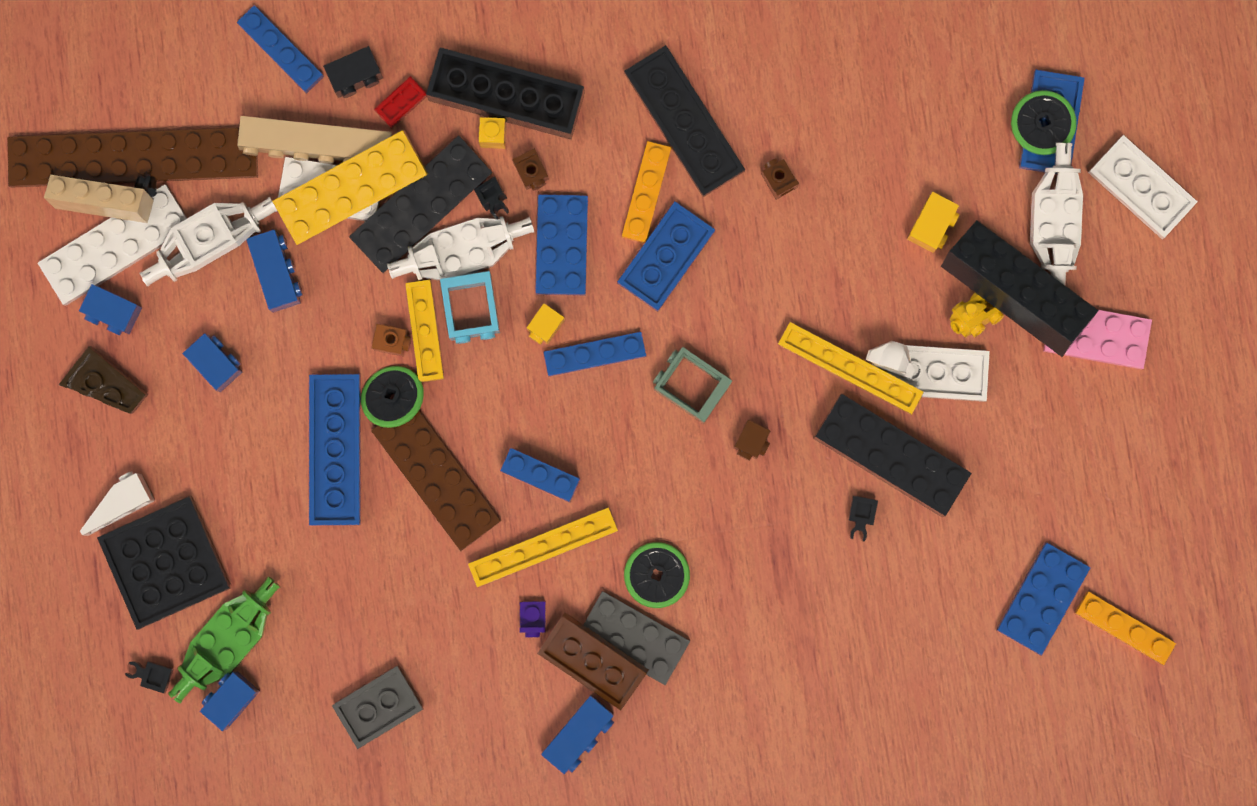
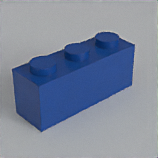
M271 230L248 238V247L268 309L274 313L301 304L299 297L303 296L299 282L294 283L292 273L295 272V268L291 258H286L284 250L288 249L284 235L279 236L276 230Z
M510 448L500 470L502 473L571 503L580 483L579 478Z
M590 695L541 755L563 774L568 770L572 773L582 762L579 759L580 755L584 751L589 753L598 743L595 739L601 731L605 734L614 724V721L611 720L614 714L595 697Z

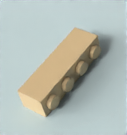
M50 175L44 198L55 209L148 223L154 202L144 189Z

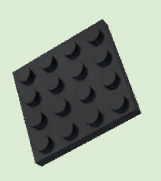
M191 496L97 537L136 630H140L231 589Z

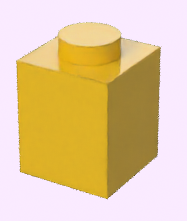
M480 117L479 144L481 148L506 149L507 124L505 118Z
M543 304L527 326V330L530 332L529 337L540 345L542 342L549 344L564 323L565 318L546 304Z

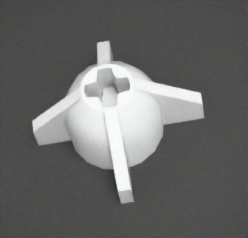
M889 341L868 351L866 360L872 362L873 366L912 379L915 369L906 345Z

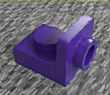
M520 602L519 633H525V637L528 638L540 637V632H546V602Z

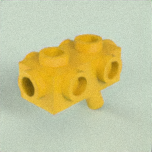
M974 293L968 302L964 303V301L958 303L952 309L953 314L949 319L952 330L956 334L961 333L965 338L971 334L973 337H977L986 329V324L990 322L992 325H995L1004 317L1001 311L977 293Z

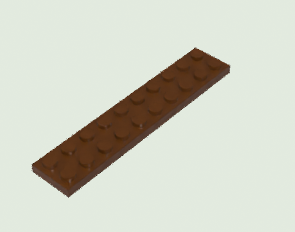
M239 128L7 137L8 186L11 188L47 186L50 175L107 184L135 183L139 174L143 175L146 171L150 172L157 182L258 178V155L243 154V150H239Z

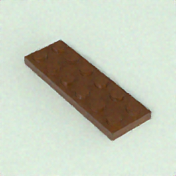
M420 411L403 425L391 428L377 426L371 430L460 551L501 522Z

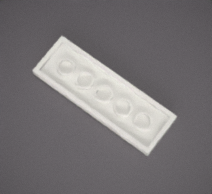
M166 184L157 189L156 196L151 197L154 202L148 223L110 218L38 262V265L64 306L88 293L91 284L95 286L101 285L162 247L170 229L187 219Z

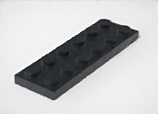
M666 45L624 71L625 76L702 197H705L745 172V168Z
M459 135L424 166L428 175L398 190L348 236L382 273L388 270V263H393L400 259L408 251V247H413L492 173Z

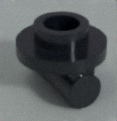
M146 171L143 175L139 174L134 188L144 189L151 197H154L157 194V180L151 176L150 172Z

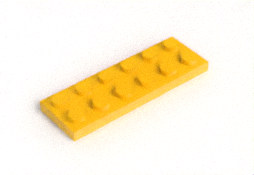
M402 130L272 202L296 245L419 180L428 175L405 130Z

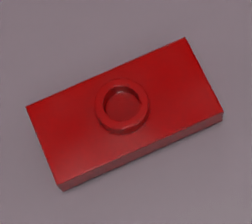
M410 76L382 101L374 111L392 129L427 97L426 92Z

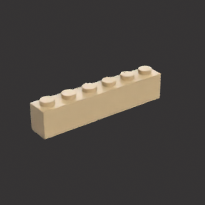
M241 116L238 148L243 150V154L257 156L258 152L268 153V156L272 158H283V155L294 156L293 159L299 161L319 158L318 161L321 163L332 164L334 160L345 162L391 137L392 132Z

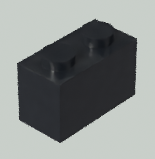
M369 46L323 66L338 98L342 96L343 98L351 97L357 93L356 90L362 87H374L379 84V80L383 79Z

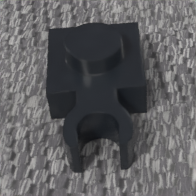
M495 176L474 189L486 211L490 209L495 219H499L497 212L500 209H504L507 214L509 213L508 207L503 202L507 199V196Z
M852 496L848 521L855 522V526L850 531V539H853L855 531L859 530L863 534L862 541L866 540L867 531L865 527L866 524L874 525L878 500Z
M136 661L128 663L134 665L137 671L134 675L125 673L126 677L131 679L141 678V687L163 694L166 693L174 670L173 668L150 661L147 662L146 668Z

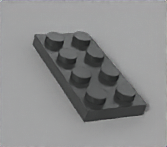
M603 591L584 623L587 628L648 668L649 671L646 675L663 685L667 684L690 643L684 637Z

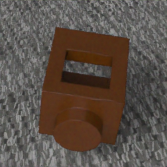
M535 148L512 159L526 190L532 188L534 191L546 185L545 181L549 180ZM533 166L536 168V172L528 174L527 168Z
M777 158L764 165L765 170L762 171L761 175L776 200L798 188L799 182L795 179L784 159L778 162ZM782 172L784 178L781 180L776 179L775 173Z

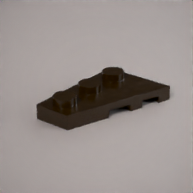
M92 346L85 350L59 383L64 388L72 389L79 392V394L92 397L129 414H133L148 396L147 392Z

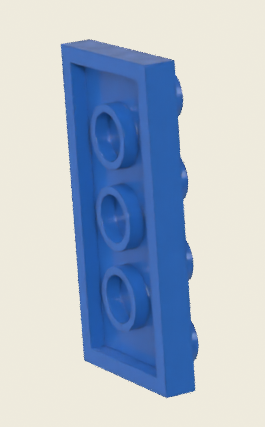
M1035 70L1031 93L1041 90L1055 92L1063 96L1074 109L1076 131L1070 142L1072 143V164L1085 78ZM1045 118L1039 120L1042 127L1049 125ZM1022 147L1020 169L1045 172V168H1053L1055 166L1056 153L1039 155L1029 152Z
M538 195L536 295L586 296L588 196Z
M674 202L620 277L617 284L658 312L714 234L715 229L677 202Z
M1044 543L996 630L1042 656L1087 576L1090 567L1049 543Z

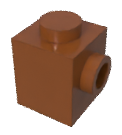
M376 324L371 348L374 351L403 357L404 351H409L411 337L408 336L409 332L405 329Z

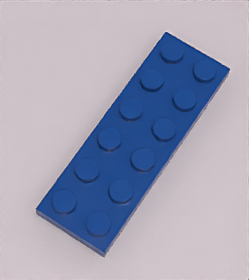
M360 374L309 375L310 526L361 525Z

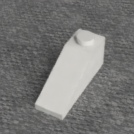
M129 472L119 477L120 482L112 486L80 530L83 536H89L155 501L142 474Z

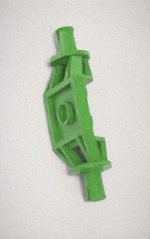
M267 577L266 581L255 593L244 590L242 592L243 595L224 603L190 642L183 664H180L177 668L183 677L168 692L171 698L174 696V700L181 704L182 700L194 686L205 690L207 685L222 679L227 673L231 674L264 635L267 616L271 613L266 603L280 588L278 583H273L274 580ZM260 610L261 612L258 615L255 623H251L256 614L258 613V611ZM210 670H213V671H212L209 675H207L203 680L201 679V678H202L205 674H207Z

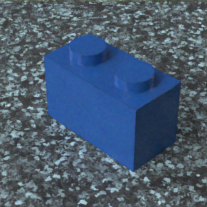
M91 284L79 312L86 314L85 320L95 325H98L101 321L108 325L106 330L120 336L122 332L130 335L142 307Z
M204 333L182 354L216 391L222 392L243 373L238 368L241 363L231 353L228 356L221 349L224 347L223 343L215 335L210 337Z
M238 671L232 674L227 673L219 681L218 684L221 687L215 694L210 692L201 703L204 707L200 712L221 731L227 730L260 692Z

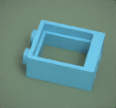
M490 271L440 279L448 335L451 341L455 340L456 344L471 342L470 338L479 336L481 340L495 338V334L500 333ZM486 286L492 325L455 331L449 291Z

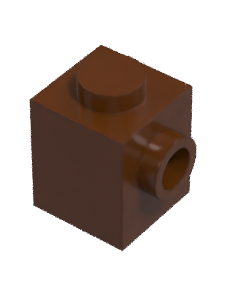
M748 420L734 446V449L738 450L737 455L748 461L751 458L757 459L759 454L764 456L770 445L766 440L771 431Z

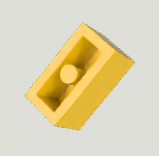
M932 192L907 240L932 253L935 252L937 247L942 249L948 238V235L945 234L948 226L953 227L960 215L956 212L959 205Z

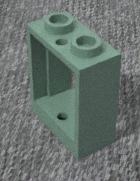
M684 347L679 352L675 349L667 361L670 366L666 372L661 370L654 379L653 383L656 384L654 391L704 424L732 383V380ZM683 358L719 382L699 412L663 388Z

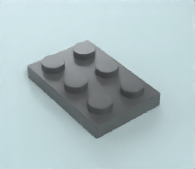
M399 666L394 667L332 705L357 749L424 709Z

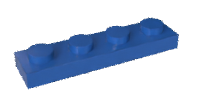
M255 5L237 21V24L306 94L324 77Z
M637 332L544 351L548 377L644 358L646 357L642 333Z

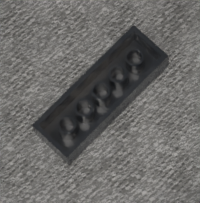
M440 47L426 96L430 102L489 118H505L507 123L572 140L585 89L581 85Z
M977 220L951 248L941 265L943 269L1061 357L1065 355L1099 311Z
M843 394L839 395L813 438L940 517L947 515L972 474Z

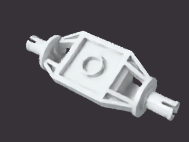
M1056 143V164L1053 168H1045V174L1032 192L1030 244L1042 264L1041 268L1048 269L1054 278L1066 286V272L1077 270V266H1074L1081 246L1083 192L1078 174L1081 173V169H1075L1071 166L1072 143ZM1055 172H1057L1058 176L1055 190H1049ZM1047 248H1053L1054 265H1051Z
M268 197V199L252 208L247 207L244 202L240 204L213 203L170 229L161 249L156 252L159 258L158 263L140 272L144 283L150 286V284L166 275L170 276L175 282L178 280L177 277L195 272L237 248L254 232L260 233L259 221L277 212L272 199ZM245 213L244 217L233 222L228 217L230 215ZM177 246L180 253L168 261L167 257Z
M503 216L499 217L500 219L498 220L476 218L430 233L413 248L412 246L408 247V258L387 264L390 276L394 279L395 277L413 272L414 274L416 273L418 280L427 278L440 281L443 278L468 275L493 267L509 249H514L512 245L514 238L534 233L530 217L509 225L508 222L505 223ZM507 240L506 243L500 245L499 247L495 248L494 250L491 249V247H493V246H495V245H497V244H499V243H501V242ZM435 265L437 269L420 270V268Z

